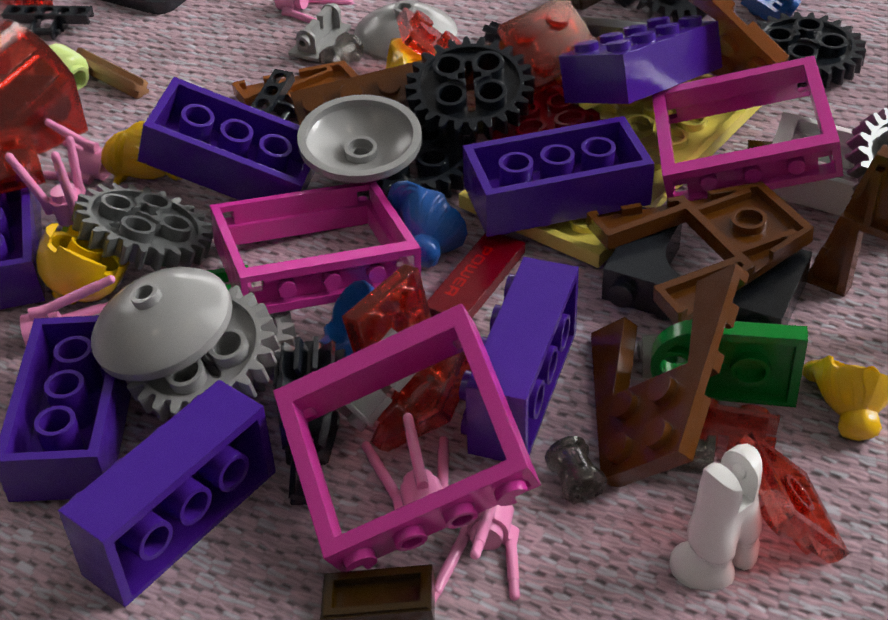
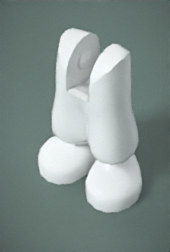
M748 443L738 444L725 452L721 464L713 462L703 469L695 507L688 524V541L681 542L670 553L669 567L673 576L689 588L701 590L723 589L733 583L735 577L734 566L747 570L751 569L757 562L760 547L759 536L762 531L758 492L763 469L760 453Z

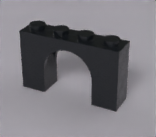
M682 224L616 247L603 268L602 299L610 301L621 308L630 307L654 314L662 320H670L653 301V286L681 276L672 269L670 264L680 248ZM803 249L797 251L737 290L733 299V303L739 307L735 321L788 325L807 283L812 252Z

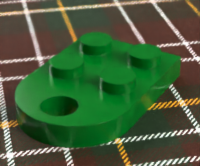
M692 319L675 323L667 327L656 337L651 349L650 370L652 377L688 363ZM735 321L733 328H724L718 351L724 355V360L720 373L709 377L704 395L711 400L796 408L808 344L807 326ZM678 356L687 361L675 364L667 362L665 358Z

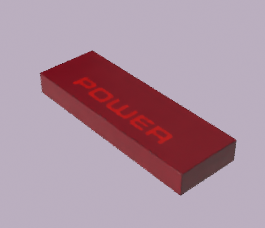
M485 233L423 305L424 317L431 318L462 303L470 317L473 318L525 254V242L505 235L487 237Z

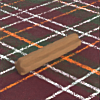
M79 47L75 51L86 59L89 66V75L135 99H139L149 93L147 88L148 82L145 79L84 48Z

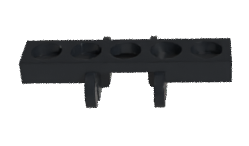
M7 5L1 15L4 23L31 24L28 34H30L32 40H35L38 35H50L51 39L55 40L61 32L66 30L69 24L89 25V17H93L94 12L92 6ZM44 19L54 20L50 28H41V21Z
M274 69L251 107L258 109L257 106L263 107L266 103L267 108L259 110L269 114L277 112V115L281 116L280 118L287 121L289 118H295L294 106L290 103L282 102L295 82L293 72ZM282 77L286 78L285 81L279 83ZM274 90L278 91L275 95H271Z

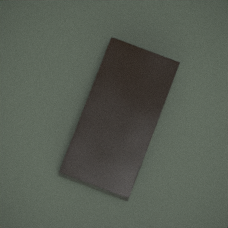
M433 565L324 573L320 620H435V573Z

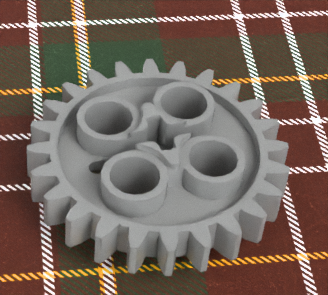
M235 285L229 290L232 299V315L228 327L219 341L206 353V356L211 359L221 376L216 379L213 378L200 358L181 371L163 378L149 381H126L128 384L126 387L135 401H139L146 413L154 410L159 420L164 421L171 414L172 416L176 415L194 397L202 394L218 380L223 381L249 397L255 398L257 393L253 383L269 382L270 378L265 367L277 366L278 362L273 351L280 349V344L275 336L278 331L265 304H258L252 292L243 296L239 286Z

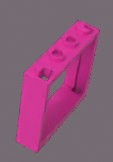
M815 56L686 82L652 95L662 177L667 198L683 195L689 201L707 198V191L756 182H763L771 190L844 176L840 140ZM806 82V87L798 88L797 83ZM810 96L820 135L675 163L670 124ZM676 109V114L668 115V110ZM829 156L830 163L819 165L818 158ZM687 184L688 190L676 192L675 186Z
M376 181L370 183H350L210 205L214 244L231 287L239 286L243 296L252 292L258 304H265L269 314L334 303L344 289L354 281L365 280L380 291L381 294L421 287V247ZM369 190L370 199H367L366 196H357V192ZM231 212V217L224 218L222 213ZM364 224L369 225L381 244L379 246L247 268L236 246ZM261 281V286L252 287V282Z
M462 303L273 390L323 559L341 572H348L359 566H363L368 570L377 563V558L395 550L408 551L415 549L427 541V536L445 528L456 529L469 525L477 519L478 513L496 505H513L517 503L516 496L541 486L477 326ZM464 351L507 460L342 533L308 422Z

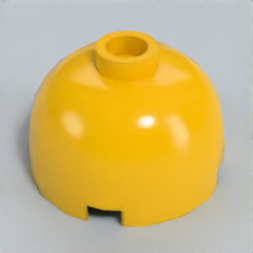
M52 223L46 226L38 245L36 263L40 278L52 290L54 298H60L109 275L115 277V283L78 300V302L85 303L102 300L117 288L130 264L129 261L121 265L118 262L119 257L111 256L104 258L102 257L103 249H89V241L79 240V231L73 230V225L69 226L67 232L56 231L59 223Z

